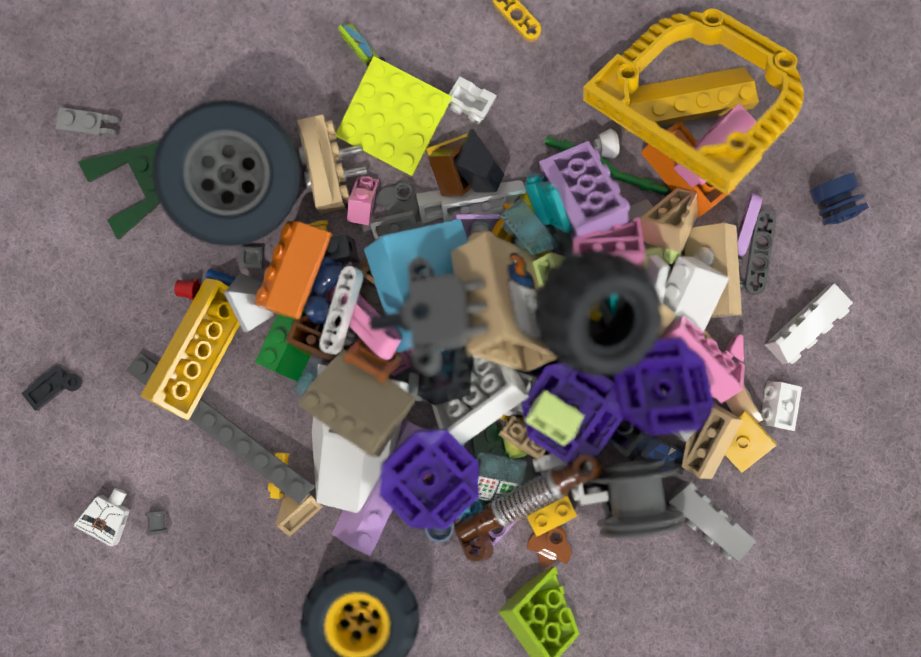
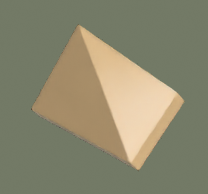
M311 494L307 496L301 505L287 495L282 501L275 524L290 537L323 506L317 503Z

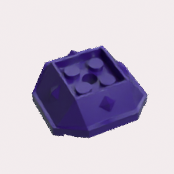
M681 338L657 340L653 349L648 350L639 364L634 368L632 366L627 367L623 373L614 375L621 417L651 435L699 430L714 408L705 362L693 350L687 347L688 345ZM658 387L663 388L666 394L661 393Z
M562 363L546 365L528 391L529 397L521 402L524 421L535 399L544 391L555 395L566 405H578L577 412L584 415L574 438L564 446L525 422L528 438L566 463L573 462L582 455H598L623 419L621 417L616 386L613 381L604 375L592 376L576 372Z
M447 429L415 430L381 462L378 494L411 528L446 530L479 498L478 462ZM428 472L433 473L431 480H422L424 474Z

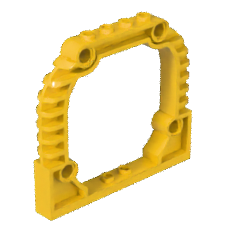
M711 8L703 13L690 12L689 16L681 13L674 14L671 18H663L657 24L650 26L630 48L626 49L622 55L617 54L583 86V101L728 195L761 160L762 154L797 118L802 108L804 90L801 84V77L796 70L798 59L795 54L771 41L768 37L754 31L749 26L735 20L732 16L718 9ZM693 38L705 45H723L763 69L766 81L780 92L777 101L747 132H732L728 135L725 143L703 145L698 151L676 138L673 133L659 127L653 120H648L629 107V94L634 93L638 89L639 74L664 49L677 41Z

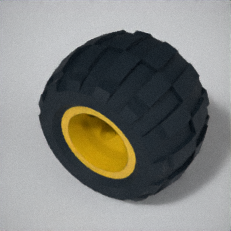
M354 559L335 565L325 571L313 583L305 596L300 620L301 635L306 643L305 648L311 657H407L414 647L418 635L420 621L418 602L414 592H412L407 584V580L399 572L389 568L387 564L376 560ZM360 600L367 601L370 604L362 605ZM350 603L353 604L354 608L348 611L344 605ZM374 609L378 610L381 616L375 617L372 611ZM360 613H364V618H366L363 622H359V617H357ZM347 619L350 625L348 627H343L341 625V620ZM376 626L378 632L375 634L370 633L369 627ZM360 631L362 637L359 639L354 638L353 632Z

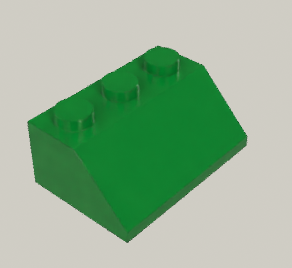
M302 310L300 318L307 316L305 311ZM277 315L254 363L299 382L311 356L285 342L292 323L296 319Z

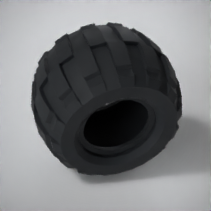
M588 250V252H583V254L575 253L563 258L562 264L558 267H552L545 276L547 278L542 287L538 286L535 300L538 303L537 307L534 308L535 325L540 332V339L548 352L564 366L587 375L613 376L623 373L627 367L632 366L634 368L643 360L642 357L648 350L653 349L657 342L658 330L662 329L663 316L660 308L663 305L657 288L651 283L652 279L638 264L620 254H613L609 251ZM618 295L617 309L609 325L599 334L588 338L586 320L592 307L607 296Z

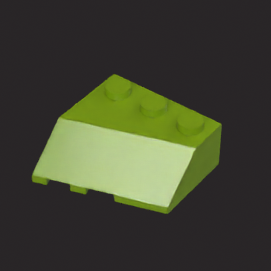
M556 566L550 567L525 583L498 611L530 657H560L580 635L572 611L566 605L563 596L565 594L563 586L559 585L556 574H558Z

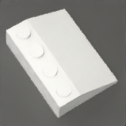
M473 355L470 395L435 406L432 404L439 429H447L463 445L529 396L516 369Z

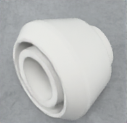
M611 128L598 134L597 139H594V148L598 149L601 156L614 159L619 154L618 135Z

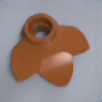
M557 526L539 536L534 534L527 543L528 550L538 551V560L542 568L551 566L557 559L567 564L572 554L571 547L566 542V531L561 526ZM554 532H557L560 535L559 539L556 541L552 540L551 535Z

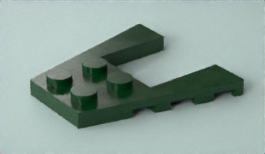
M158 143L78 162L88 182H92L128 163L143 191L146 200L107 219L118 240L160 204L157 198L158 195L155 192V184H153L154 174H152L153 158L156 155L155 150L158 147Z

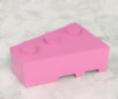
M640 217L633 219V222L625 225H620L619 223L613 225L612 229L603 232L598 230L574 238L572 254H583V252H588V250L609 251L610 253L620 254L643 269L645 248Z

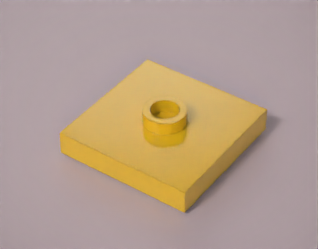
M746 410L737 416L743 422L725 453V456L742 473L777 444Z

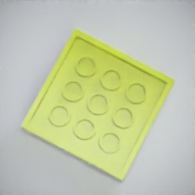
M373 56L336 134L338 138L353 146L361 145L363 151L413 176L453 97Z

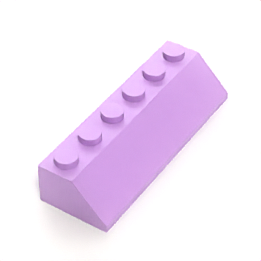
M403 419L396 448L415 430L426 429ZM379 480L360 513L343 510L332 532V535L348 546L371 556L393 510L378 494Z

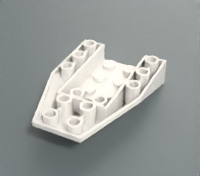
M318 364L317 377L327 366ZM391 380L409 393L410 384ZM313 416L312 443L317 503L360 513L380 479L381 462L396 449L401 424L380 457L369 456Z

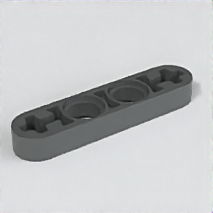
M763 210L758 213L752 232L744 288L751 295H758L766 288L776 226V216L769 210ZM765 215H767V219L771 222L765 226V231L769 230V233L758 232V229H763L764 223L760 221V218H763ZM762 236L766 238L767 246L765 248L757 246V237ZM754 258H761L763 260L764 266L761 270L754 268ZM751 272L755 274L763 273V276L757 277V284H760V287L754 291L753 286H750V282L755 280V275H751Z

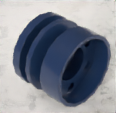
M854 172L833 179L809 191L815 205L826 203L827 207L818 212L819 216L827 213L831 215L822 220L823 226L845 222L857 217L869 208L867 202L860 205L855 203L865 198L863 194L852 196L851 192L860 187Z

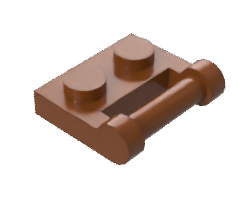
M359 338L347 351L343 361L348 364L352 363L377 377V381L384 384L389 375L399 365L403 356L394 352L391 359L381 358Z

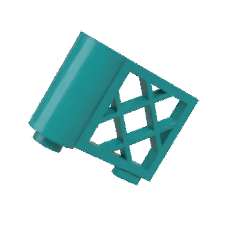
M539 173L529 175L524 182V187L538 224H551L565 233L571 231L572 228L557 188L552 183L546 182L544 175H539Z

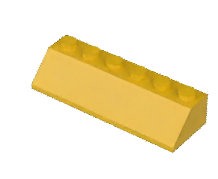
M745 67L638 86L634 93L629 94V107L648 120H653L658 126L722 115L739 103L745 110H749L759 103L755 81Z
M205 278L140 397L181 418L189 420L240 326L225 295V291L229 288L227 285L219 280Z

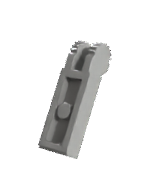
M59 107L56 129L96 136L107 135L117 137L118 131L111 128H102L103 121L119 124L120 118L102 113Z

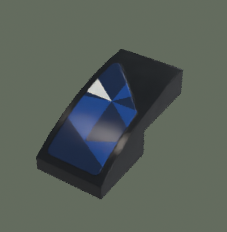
M652 437L638 454L646 459H663L664 464L661 466L677 467L678 472L676 473L681 475L684 472L682 463L685 451L655 437Z

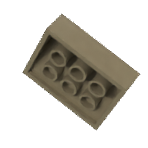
M343 349L311 383L298 406L369 456L380 457L415 402L416 397L388 378L383 384L377 381V377L352 363L344 362L343 358L347 351Z

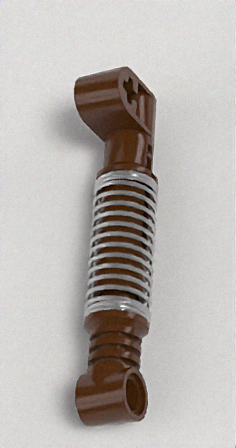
M588 455L579 456L572 464L563 467L562 470H550L546 474H542V477L538 476L537 479L534 478L533 481L525 483L524 486L517 487L511 493L508 492L506 495L498 497V500L494 499L489 503L488 507L456 523L454 529L465 556L474 562L489 560L493 555L494 548L488 532L497 527H507L511 524V521L516 522V519L520 520V517L528 516L529 512L533 513V510L541 509L542 505L546 507L547 503L551 504V501L555 502L556 499L559 500L566 496L571 488H575L576 485L579 486L588 480L598 478L602 472V464L599 459ZM590 461V463L592 464V470L590 473L586 474L584 471V465L586 462ZM479 537L480 540L474 542L475 545H471L470 541Z

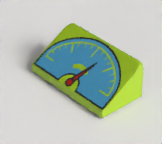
M341 24L338 26L342 38L365 66H367L366 63L372 60L373 56L378 57L352 24Z

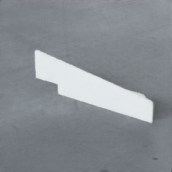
M518 180L501 182L497 192H475L471 188L463 196H441L440 190L417 193L416 198L422 223L442 217L444 222L452 221V214L504 213L506 209L503 205L505 203H514L520 194H525L526 189L523 182Z

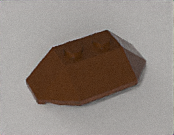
M307 316L293 321L285 342L299 351L329 364L339 354L325 353L320 348V340L325 325L314 323ZM337 317L335 320L336 327L341 324L340 317ZM355 343L350 345L343 344L341 351L343 349L348 351Z

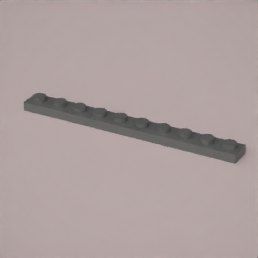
M139 353L126 371L146 385L157 364L144 354ZM200 398L189 419L301 505L315 485Z

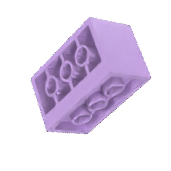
M589 141L539 161L541 175H544L546 182L552 183L558 190L572 228L568 232L572 240L598 230L603 232L612 229L613 225L619 223L620 225H625L631 222L627 213L630 210L627 199L625 197L621 198L617 182L610 179V171L607 165H602L598 149L593 148Z

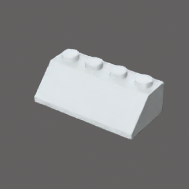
M679 256L665 286L663 304L676 314L671 323L683 315L704 332L729 277L695 257Z

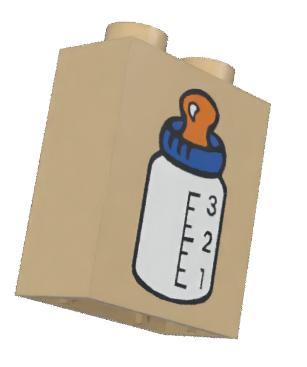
M479 231L471 234L467 239L468 243L451 252L454 275L459 277L462 282L484 280L485 287L468 291L469 303L485 302L487 309L470 313L471 326L487 325L489 331L482 333V335L471 336L466 344L468 354L523 372L531 371L555 360L556 358L548 352L539 336L540 332L535 325L534 308L538 304L535 300V295L539 282L533 262L541 257L523 250L522 246L518 244H510L495 237L494 233L490 231Z

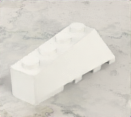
M835 283L828 285L776 333L765 346L782 364L789 362L793 364L801 357L800 352L805 347L809 349L818 341L816 337L821 332L823 334L827 333L834 326L832 322L835 319L843 318L850 311L848 307L853 302Z

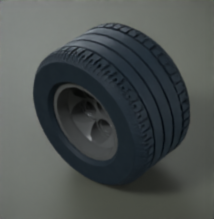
M234 100L210 101V103H201L199 106L192 107L191 110H186L182 113L183 115H179L174 119L175 121L171 122L158 142V147L155 150L156 155L153 158L154 166L152 167V174H154L153 184H155L154 188L158 195L157 198L173 223L193 238L219 246L248 244L263 238L275 230L293 208L300 186L298 154L290 136L287 135L281 124L260 108L258 109L251 104L248 105L247 103ZM232 146L235 149V155L232 158H225L222 155L224 147ZM207 156L213 157L215 160L214 166L210 169L202 166V160ZM246 158L253 159L255 162L254 169L250 171L245 170L242 167L243 160ZM227 169L235 172V177L231 178L230 182L222 178V173H226ZM206 179H211L214 182V189L210 192H205L202 189V182ZM245 181H251L255 185L254 191L250 194L242 191L241 186ZM229 191L234 194L233 203H223L221 197L224 192Z

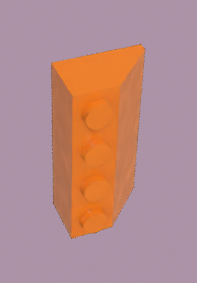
M681 121L666 130L673 133L676 138L690 147L696 148L695 143L697 140ZM650 144L640 152L672 192L677 187L697 192V219L727 196L708 182L703 185L699 183L691 187L674 169L677 162Z
M287 221L281 230L279 243L273 250L271 263L264 273L265 278L262 286L256 293L254 305L277 315L299 319L332 234L301 222Z

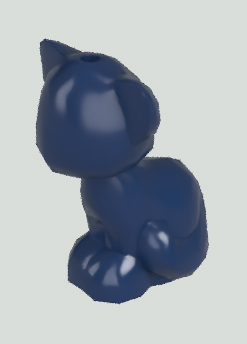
M323 257L312 284L313 295L307 297L304 305L308 319L323 325L326 323L331 306L326 295L332 288L337 286L340 273L344 269V265L341 262H337L330 257Z

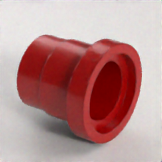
M177 280L174 287L175 295L189 298V300L193 301L201 287L200 280Z

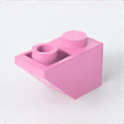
M357 176L349 198L347 222L369 225L373 214L379 179H373L369 176Z

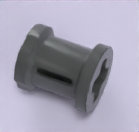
M166 510L145 512V516L148 517L149 527L147 535L168 533L164 523Z

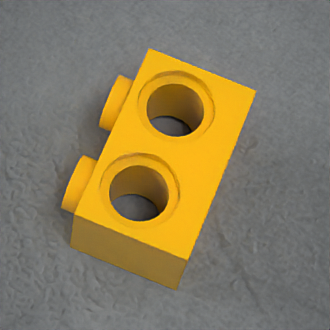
M566 495L559 500L556 499L555 502L551 501V504L547 503L546 507L538 508L537 511L533 510V513L529 512V515H526L535 535L539 536L577 517V514Z

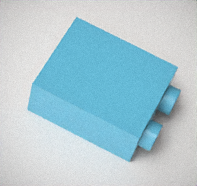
M461 219L382 236L364 249L385 315L399 313V307L404 306L405 302L410 298L408 265L413 259L417 257L426 259L435 271V277L454 275L451 252L468 243ZM421 269L418 275L422 274L425 269ZM395 327L394 329L402 337L396 348L397 353L412 349L411 331L404 332L400 327Z

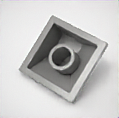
M240 274L225 291V295L243 331L247 332L273 317L275 313L254 305L256 293L261 288L262 282Z

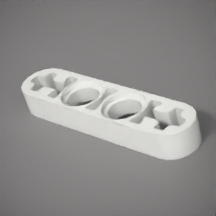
M347 266L340 273L320 340V348L325 353L337 354L343 347L363 281V274L357 268ZM347 294L348 301L345 305H342V297ZM338 316H341V324L336 327L335 320Z

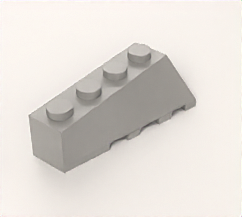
M682 480L665 500L670 504L667 508L683 512L684 517L687 519L685 523L694 531L699 529L703 532L702 538L711 546L717 544L721 548L719 553L726 559L731 561L733 558L739 562L756 540L736 522L730 521L727 514L715 505L712 506L710 504L711 500L698 490L695 491L697 488L695 485Z

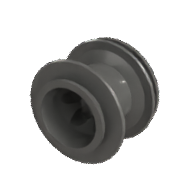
M663 459L624 461L602 466V471L606 473L600 474L598 478L591 481L609 484L613 516L603 518L596 523L598 527L603 528L600 530V535L606 538H637L665 534L683 528V522L680 519L684 517V513L676 510H666L662 477L678 472V468L661 466L664 464Z

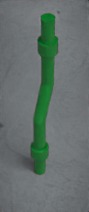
M548 136L544 142V145L559 149L560 152L575 147L570 141H560ZM600 155L602 165H607L610 175L614 179L638 186L640 190L646 192L650 190L666 196L669 187L654 183L652 179L646 177L642 179L621 172Z

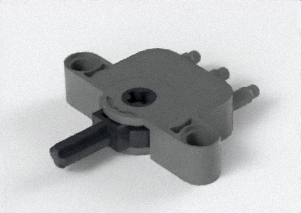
M417 257L408 265L410 298L405 302L404 306L399 307V313L371 317L369 325L372 331L400 327L404 332L411 331L413 362L424 374L433 375L438 372L441 366V350L462 347L469 342L471 336L482 335V333L489 331L487 325L471 326L470 313L486 310L487 305L485 302L469 303L468 291L485 287L484 280L462 282L455 275L435 277V271L426 259ZM421 269H425L422 274L418 275ZM431 357V361L427 365H423L424 360Z

